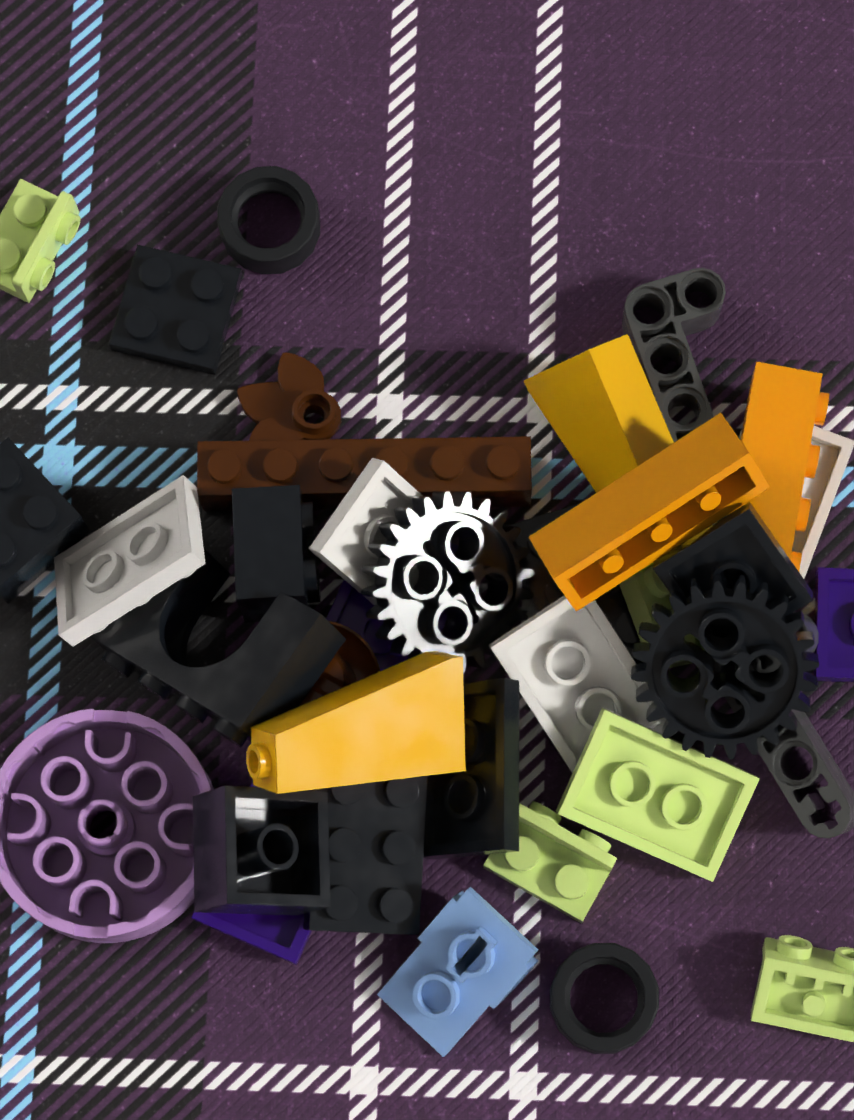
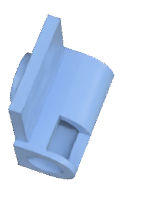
M470 887L465 892H459L446 904L418 937L421 944L377 995L442 1057H445L489 1006L495 1009L527 976L538 962L534 955L539 949Z

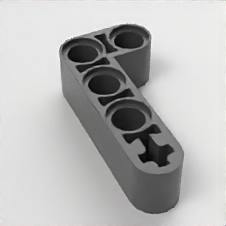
M695 268L642 284L629 293L624 306L622 318L624 335L628 334L674 442L714 417L686 339L688 335L712 327L719 319L726 294L725 284L717 273L706 268ZM691 292H703L711 298L713 304L706 308L693 307L688 303L685 296ZM649 307L655 309L662 319L655 324H644L637 320L633 313L640 308ZM661 356L670 357L676 361L679 369L672 374H662L653 368L651 361ZM675 406H686L694 411L697 419L691 424H678L671 419L668 411Z
M804 614V624L799 631L813 632L815 644L804 651L813 653L818 644L819 632L816 624L809 616ZM761 655L752 660L753 669L760 673L773 672L781 664L777 658L771 655ZM716 661L714 663V671L717 673L724 668L730 669V662L724 666ZM746 685L749 693L755 698L763 699L765 697L764 693L757 692ZM725 696L734 713L741 709L743 705L738 699ZM792 709L797 718V729L793 731L779 725L777 727L779 744L775 746L764 736L758 738V752L802 825L810 834L819 838H832L847 833L854 828V791L806 713ZM796 747L806 749L813 760V768L806 778L795 776L789 767V756ZM824 778L828 782L827 786L817 788L819 793L806 795L803 791V788L819 784ZM824 801L827 803L837 801L840 804L842 810L836 813V821L829 820L824 822L821 819L820 812L826 808Z

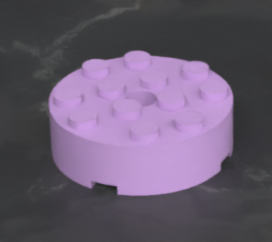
M86 709L55 718L29 734L12 751L0 769V882L10 897L25 912L54 931L70 938L94 943H118L135 940L157 932L176 920L194 903L193 796L213 790V785L191 749L170 729L149 717L131 711ZM102 812H114L117 816V826L113 832L114 834L102 839L93 838L90 834V825L93 819Z

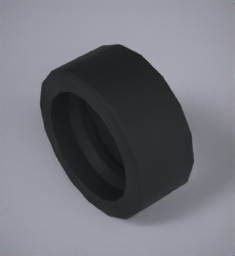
M278 166L255 167L237 175L224 189L217 206L218 228L229 256L243 268L259 274H282L300 266L313 253L320 236L319 207L310 185L295 172ZM279 193L289 197L296 203L300 211L301 224L297 234L290 242L276 248H259L249 244L242 237L238 229V215L241 207L249 199L260 194Z
M592 943L573 951L558 967L550 988V1012L558 1031L574 1046L593 1054H615L634 1046L650 1030L659 1009V986L650 966L635 951L616 943ZM595 965H612L622 969L633 980L637 989L638 1006L633 1018L625 1027L614 1032L598 1033L586 1028L576 1019L570 1006V991L575 979L585 969Z

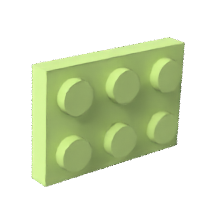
M602 708L557 806L556 812L563 817L713 882L760 778L713 756L706 758L704 752L693 747L684 751L682 750L681 742L670 737L665 739L657 731Z

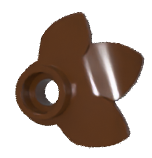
M282 353L278 364L277 382L250 384L242 386L237 390L239 403L244 413L253 422L258 423L252 431L249 441L326 440L331 438L340 427L341 409L338 402L331 395L324 392L322 372L313 363L296 354ZM317 413L324 420L317 424H311L306 422L304 418L308 414Z

